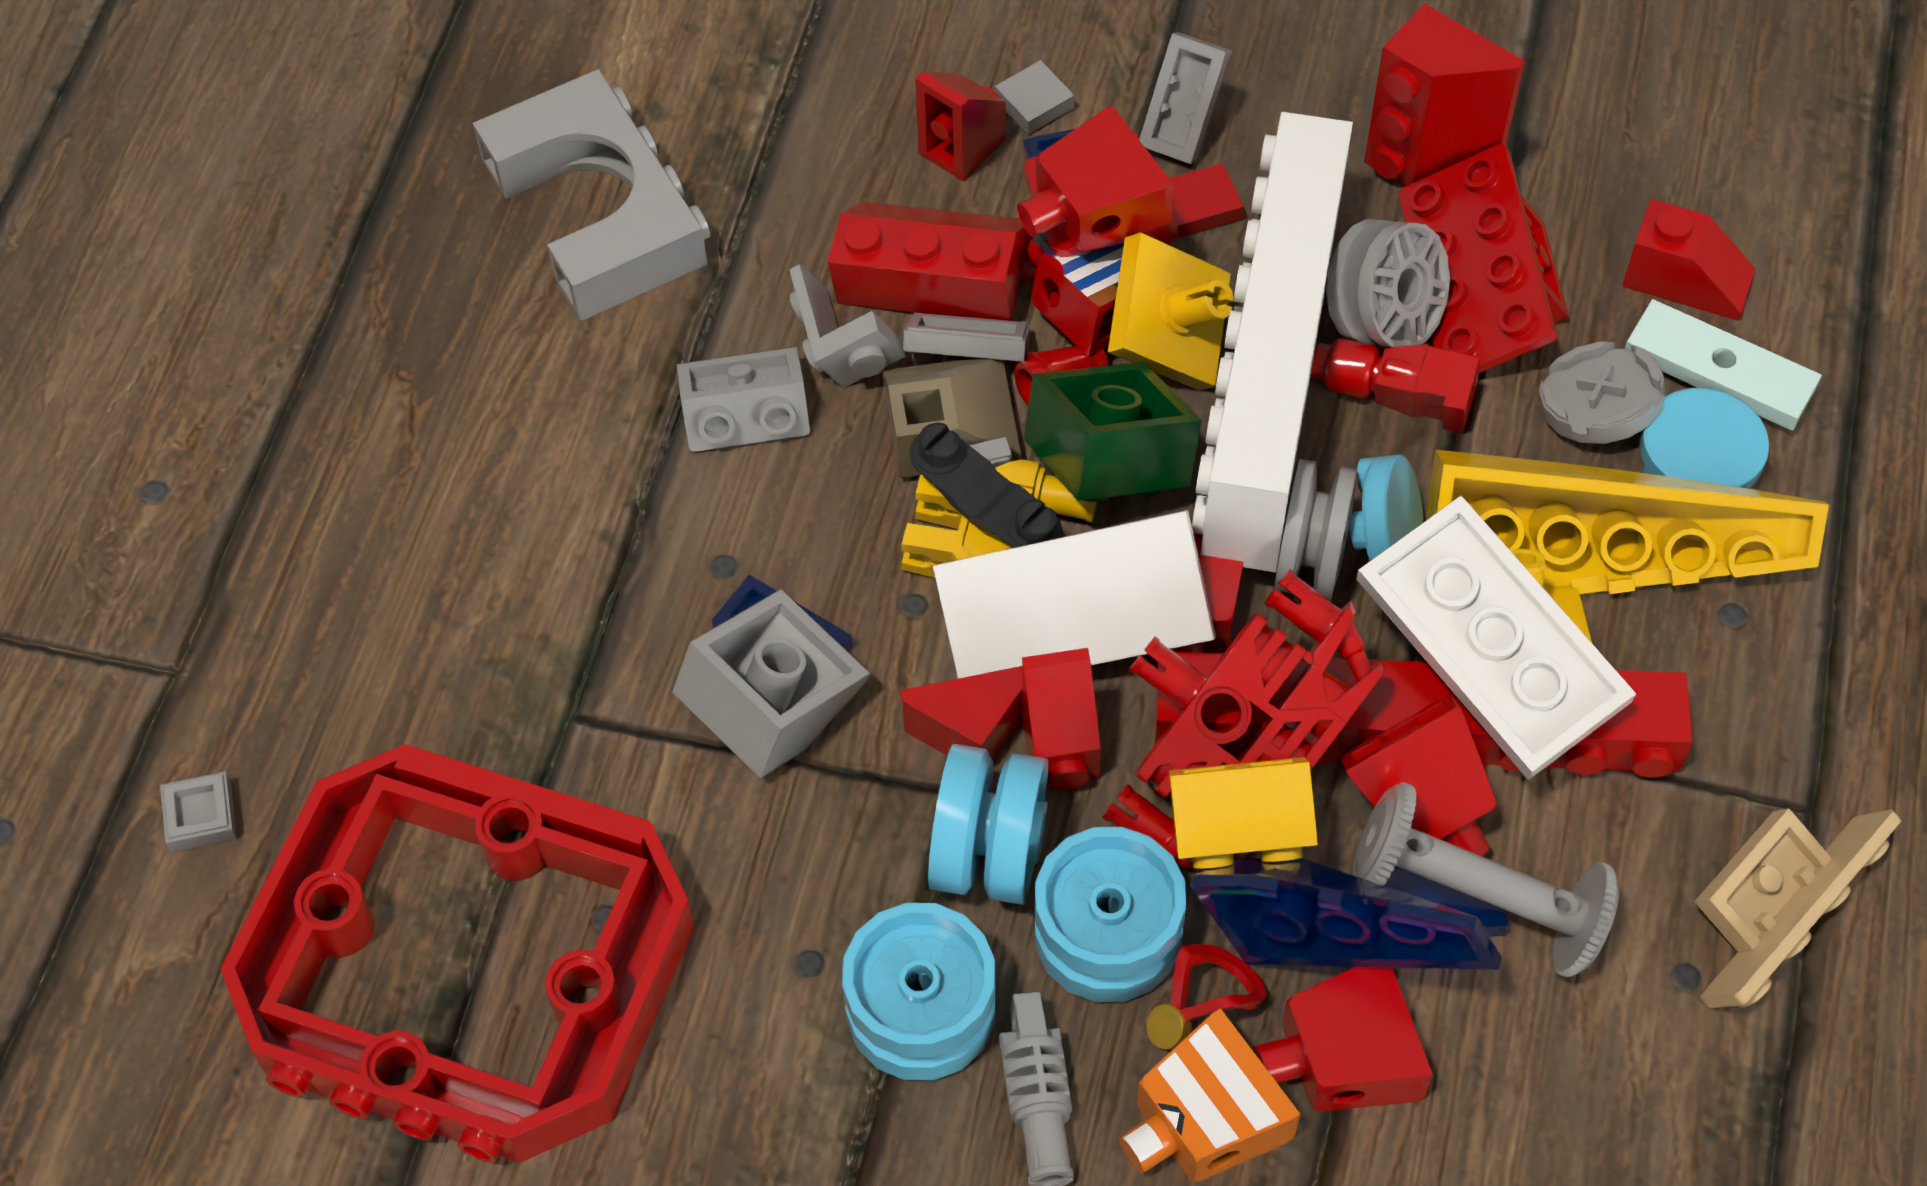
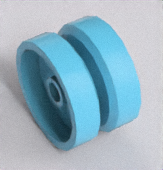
M952 744L943 770L932 829L928 868L929 889L965 895L974 885L981 856H986L984 888L989 899L1025 905L1034 866L1038 864L1045 832L1047 817L1045 797L1048 777V760L1046 758L1013 753L1002 767L996 793H992L993 760L988 750Z
M1093 827L1063 840L1045 858L1035 881V949L1047 974L1067 992L1093 1002H1126L1151 992L1172 972L1178 951L1182 946L1183 924L1186 913L1185 879L1173 856L1150 836L1125 827Z
M904 903L877 913L856 931L843 957L842 989L846 1003L847 1024L857 1049L877 1069L903 1080L934 1081L964 1069L984 1050L995 1026V959L985 935L964 914L937 903Z

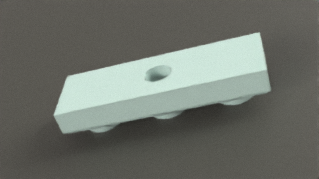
M1654 299L1651 300L1625 346V349L1630 351L1631 345L1646 350L1659 362L1662 372L1697 388H1710L1731 394L1750 406L1757 415L1792 431L1815 392L1822 376L1815 371Z

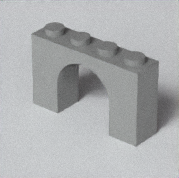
M599 69L472 123L481 160L505 199L563 174L585 170L611 174L624 181L632 189L625 203L607 218L547 244L555 281L580 322L707 265L704 240L710 238L709 227L701 210L696 205L688 207L683 200V188L674 169L670 165L662 167L657 160V148L648 129L644 125L637 128L631 120L633 117L632 111L624 92L620 87L611 89Z

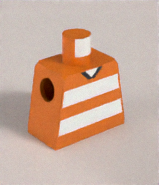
M1220 1008L1205 1019L1138 1083L1136 1104L1146 1120L1120 1136L1119 1142L1126 1157L1139 1173H1145L1172 1155L1187 1177L1193 1182H1199L1293 1140L1300 1113Z

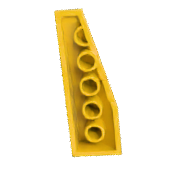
M1435 450L1426 521L1455 499L1462 496L1510 551L1530 549L1544 555L1546 563L1543 587L1578 588L1580 595L1608 591L1609 594L1635 591V587L1671 583L1673 586L1699 583V579L1733 575L1737 578L1818 567L1829 504L1824 501L1625 470Z

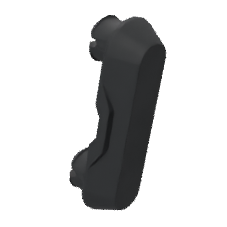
M938 422L928 424L911 443L909 456L915 469L938 488L952 507L978 528L997 535L1012 548L1062 537V525L1053 509L1046 507L1043 501L1036 499L1019 484L1010 482L994 468L989 460L962 440L955 431L950 432L946 424Z

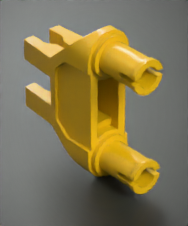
M1015 460L995 468L1010 482L1019 484L1036 499L1043 501L1045 506L1053 509L1056 514L1093 522L1097 502L1078 501L1056 476L1046 474V468L1041 467V462ZM920 474L915 492V500H918L915 519L955 528L958 531L907 523L901 551L904 552L901 570L935 578L934 565L1012 548L997 535L978 528L952 507L938 488Z

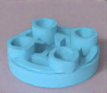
M1688 388L1673 392L1665 396L1662 411L1650 426L1641 432L1640 453L1644 463L1643 473L1750 489L1761 475L1768 457L1769 439L1766 428L1760 417L1750 406L1726 392L1710 388Z
M1401 454L1361 458L1358 462L1357 480L1362 494V511H1354L1351 514L1350 536L1353 547L1356 550L1367 549L1369 562L1423 523V509L1418 482L1411 464Z

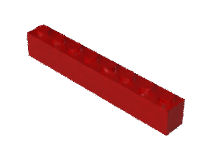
M1174 652L1205 676L1208 675L1223 655L1217 653ZM1331 658L1325 668L1346 685L1355 679L1346 659ZM1303 660L1298 662L1270 699V704L1276 707L1308 665ZM1369 660L1371 666L1382 661L1385 670L1370 693L1317 762L1318 764H1323L1341 759L1340 756L1451 693L1465 716L1482 764L1500 765L1505 770L1521 772L1428 662ZM1157 663V669L1163 671L1165 667L1161 663ZM1616 670L1636 693L1632 703L1547 766V768H1567L1568 771L1580 775L1595 774L1603 770L1633 771L1639 776L1651 778L1665 776L1669 773H1679L1692 745L1687 673ZM1157 689L1155 693L1154 745L1181 710L1178 705ZM1226 693L1211 695L1204 701L1201 708L1203 723L1206 727L1213 730L1229 728L1235 723L1238 716L1236 700ZM1251 701V722L1247 731L1235 741L1220 744L1236 756L1241 753L1269 716Z

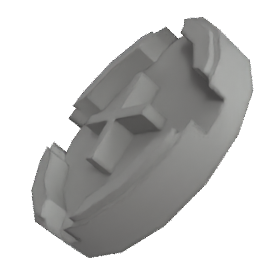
M1595 342L1579 346L1558 357L1548 368L1549 376L1544 382L1541 380L1539 388L1541 406L1546 422L1559 435L1580 443L1605 444L1635 435L1649 427L1660 414L1666 396L1664 376L1659 362L1646 350L1631 345V351L1616 349V342Z

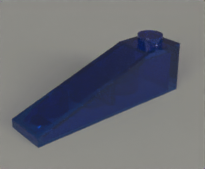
M1240 858L1234 860L1233 865L1211 868L1194 874L1190 885L1247 965L1499 970L1502 957L1478 917L1303 858L1277 862H1264L1261 858Z

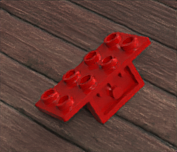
M1503 143L1497 144L1400 189L1398 195L1405 222L1426 224L1439 235L1448 256L1450 272L1448 300L1440 323L1431 334L1435 348L1479 357L1478 372L1480 373L1556 340L1557 332L1554 323L1569 316L1545 224L1521 195L1510 151Z

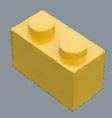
M1305 757L1169 770L1177 854L1179 859L1192 858L1193 868H1217L1233 865V853L1261 851V860L1264 862L1295 860L1303 857L1302 847L1318 845L1310 764Z

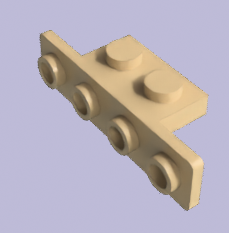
M1789 808L1773 811L1694 901L1737 951L1736 955L1701 994L1700 998L1708 1008L1731 1006L1744 1008L1758 1001L1769 990L1772 984L1769 977L1781 962L1799 953L1809 943L1811 939L1809 930L1822 914L1835 909L1848 897L1851 891L1848 884L1861 868L1871 865L1887 851L1889 842L1886 839L1901 822V819L1892 809L1854 817L1826 850H1824Z

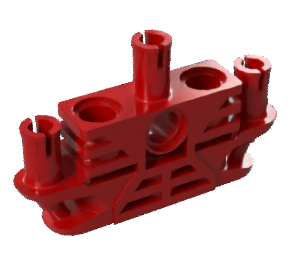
M1289 569L1277 584L1295 596L1299 603L1295 604L1277 589H1273L1264 604L1267 607L1273 608L1316 641L1310 651H1307L1296 642L1290 643L1286 640L1287 635L1275 627L1271 629L1266 625L1268 621L1258 613H1254L1207 676L1162 644L1160 639L1154 636L1144 648V651L1161 663L1165 669L1163 671L1158 670L1139 655L1129 671L1137 674L1178 705L1181 710L1134 772L1135 776L1144 783L1148 780L1152 782L1154 790L1165 798L1167 795L1171 797L1169 770L1219 766L1223 762L1229 765L1305 757L1309 761L1311 771L1385 670L1382 661L1371 666L1364 652L1365 644L1353 622L1356 609L1351 600L1340 609L1297 577L1294 571ZM1336 649L1340 656L1346 659L1355 677L1347 685L1325 669ZM1303 660L1308 665L1276 707L1269 703L1270 699L1298 662ZM1217 693H1226L1232 696L1238 705V716L1235 723L1224 730H1213L1206 727L1201 718V708L1204 701ZM1251 701L1269 716L1241 753L1235 757L1220 744L1235 741L1247 731L1251 722ZM1127 783L1116 797L1119 802L1137 814V817H1132L1112 802L1103 814L1102 819L1106 822L1109 821L1115 827H1125L1150 836L1173 856L1177 866L1196 869L1193 868L1192 858H1178L1174 820L1138 794ZM1248 852L1233 853V865L1211 868L1217 870L1215 881H1225Z

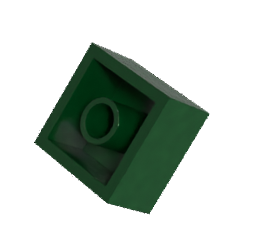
M1144 362L1033 374L1024 441L1078 501L1102 502L1112 496L1135 493L1156 495L1162 493L1165 489L1190 486L1202 420Z

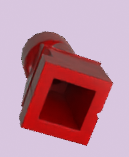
M1339 338L1332 345L1321 342L1318 344L1312 364L1311 378L1323 380L1324 388L1330 392L1364 399L1371 392H1374L1375 402L1411 417L1426 416L1443 420L1442 429L1463 434L1478 384L1479 357L1431 347L1428 344L1385 348L1383 356H1380L1379 349L1374 345Z

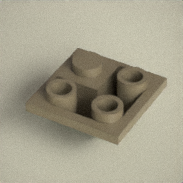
M971 358L882 370L899 478L920 475L912 465L909 456L911 443L925 426L936 422L946 424L950 432L955 431L969 445L1006 437L1012 453V461L1021 460V451L1003 360Z

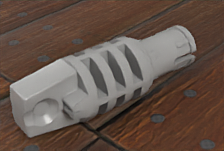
M1040 992L1013 994L1009 1011L1012 1032L1000 1033L999 1035L1011 1121L1015 1123L1017 1128L1023 1130L1029 1168V1186H1064L1072 1182L1074 1177L1073 1169L1070 1166L1064 1123L1070 1119V1114L1073 1110L1060 1028L1047 1029Z

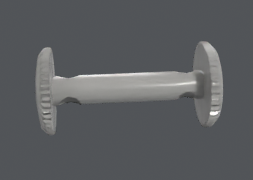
M1403 782L1389 788L1382 795L1368 819L1355 855L1353 881L1360 895L1367 898L1376 896L1380 889L1383 888V885L1386 884L1387 879L1390 878L1391 872H1393L1396 866L1556 930L1551 960H1553L1554 972H1557L1559 975L1571 977L1585 970L1594 961L1607 939L1618 906L1619 883L1612 866L1603 862H1595L1591 867H1588L1587 871H1584L1583 876L1577 881L1572 892H1569L1410 828L1414 818V808L1417 804L1415 803L1417 793H1415L1416 789H1414L1413 785Z

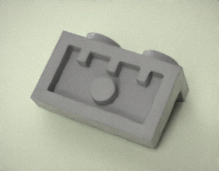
M797 347L677 364L681 404L688 447L691 451L710 450L809 434L810 426Z

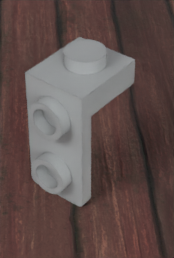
M802 264L789 269L795 289L794 292L790 293V302L797 317L805 325L808 338L803 341V349L815 371L818 373L825 371L842 388H845L863 378L877 375L886 366L906 357L900 337L873 311L838 328L825 286Z

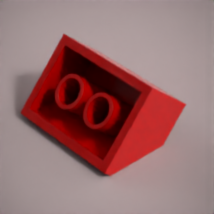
M1424 3L1382 48L1364 163L1373 167L1382 177L1393 179L1406 187L1497 144L1503 143L1506 146L1525 60Z
M861 201L840 214L827 263L837 304L924 314L1012 321L1023 275L1025 253L1031 236L1023 227L1020 218Z

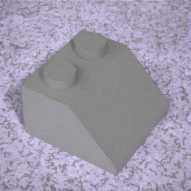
M779 590L691 641L672 693L759 778H762L806 750L867 682L870 673L783 590Z

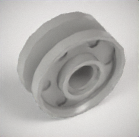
M1365 219L1351 226L1337 244L1329 264L1326 287L1329 315L1338 333L1345 339L1383 348L1421 345L1425 343L1438 327L1448 300L1450 284L1448 256L1439 235L1426 224Z
M1299 460L1293 490L1288 498L1274 589L1289 593L1277 584L1285 573L1291 569L1298 577L1301 567L1314 569V589L1331 601L1345 551L1354 504L1357 469L1341 466L1330 493L1317 491L1316 461Z

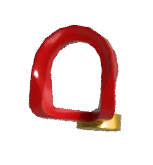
M1209 944L1183 945L1179 949L1175 961L1170 1004L1156 1006L1150 1011L1146 1023L1147 1035L1152 1044L1157 1048L1165 1050L1174 1049L1191 1033L1192 1020L1211 1015L1220 1008L1222 1011L1231 1008L1247 1010L1258 1008L1267 995L1264 982L1243 960L1225 949ZM1205 963L1218 965L1241 981L1248 995L1235 994L1223 996L1186 1008L1191 967Z

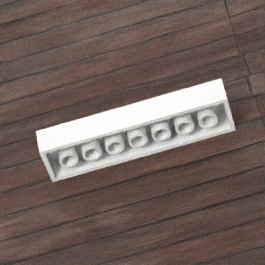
M1281 112L1277 136L1265 134L1260 170L1269 171V177L1260 176L1256 179L1251 213L1261 214L1260 220H1248L1243 247V257L1253 258L1252 263L1243 262V265H1239L1234 293V302L1244 303V306H1235L1234 311H1230L1224 348L1235 349V352H1225L1224 358L1221 357L1215 395L1225 396L1226 398H1216L1215 406H1211L1206 444L1216 445V447L1207 446L1205 455L1201 456L1196 493L1208 495H1197L1192 521L1193 533L1203 535L1201 555L1243 561V567L1275 573L1277 571L1285 514L1301 433L1353 122Z

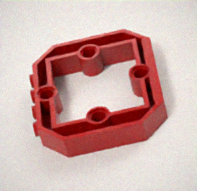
M404 744L316 781L220 970L250 1049L267 1076L265 1081L276 1090L299 1098L304 1097L306 1091L330 1098L329 1103L331 1106L355 1118L367 1119L371 1112L394 1120L392 1124L395 1128L419 1140L430 1141L434 1134L458 1142L457 1147L465 1154L484 1162L495 1163L498 1156L521 1163L612 1122L695 927L688 898L651 821ZM395 818L480 845L487 865L495 875L504 880L521 881L529 879L542 871L544 866L620 890L594 950L567 952L556 959L547 971L545 980L546 993L559 1029L533 1087L430 1054L422 1040L410 1032L395 1030L376 1036L301 1010L326 957L342 958L353 955L363 949L372 938L375 927L374 916L361 887ZM517 830L527 832L517 842H500L503 836ZM339 906L348 907L344 914L337 919L330 921L322 920L326 912L332 908ZM595 987L600 990L588 1002L579 1004L568 1001L571 995L580 988ZM403 1067L416 1068L413 1076L405 1083L396 1086L386 1085V1081L391 1073Z

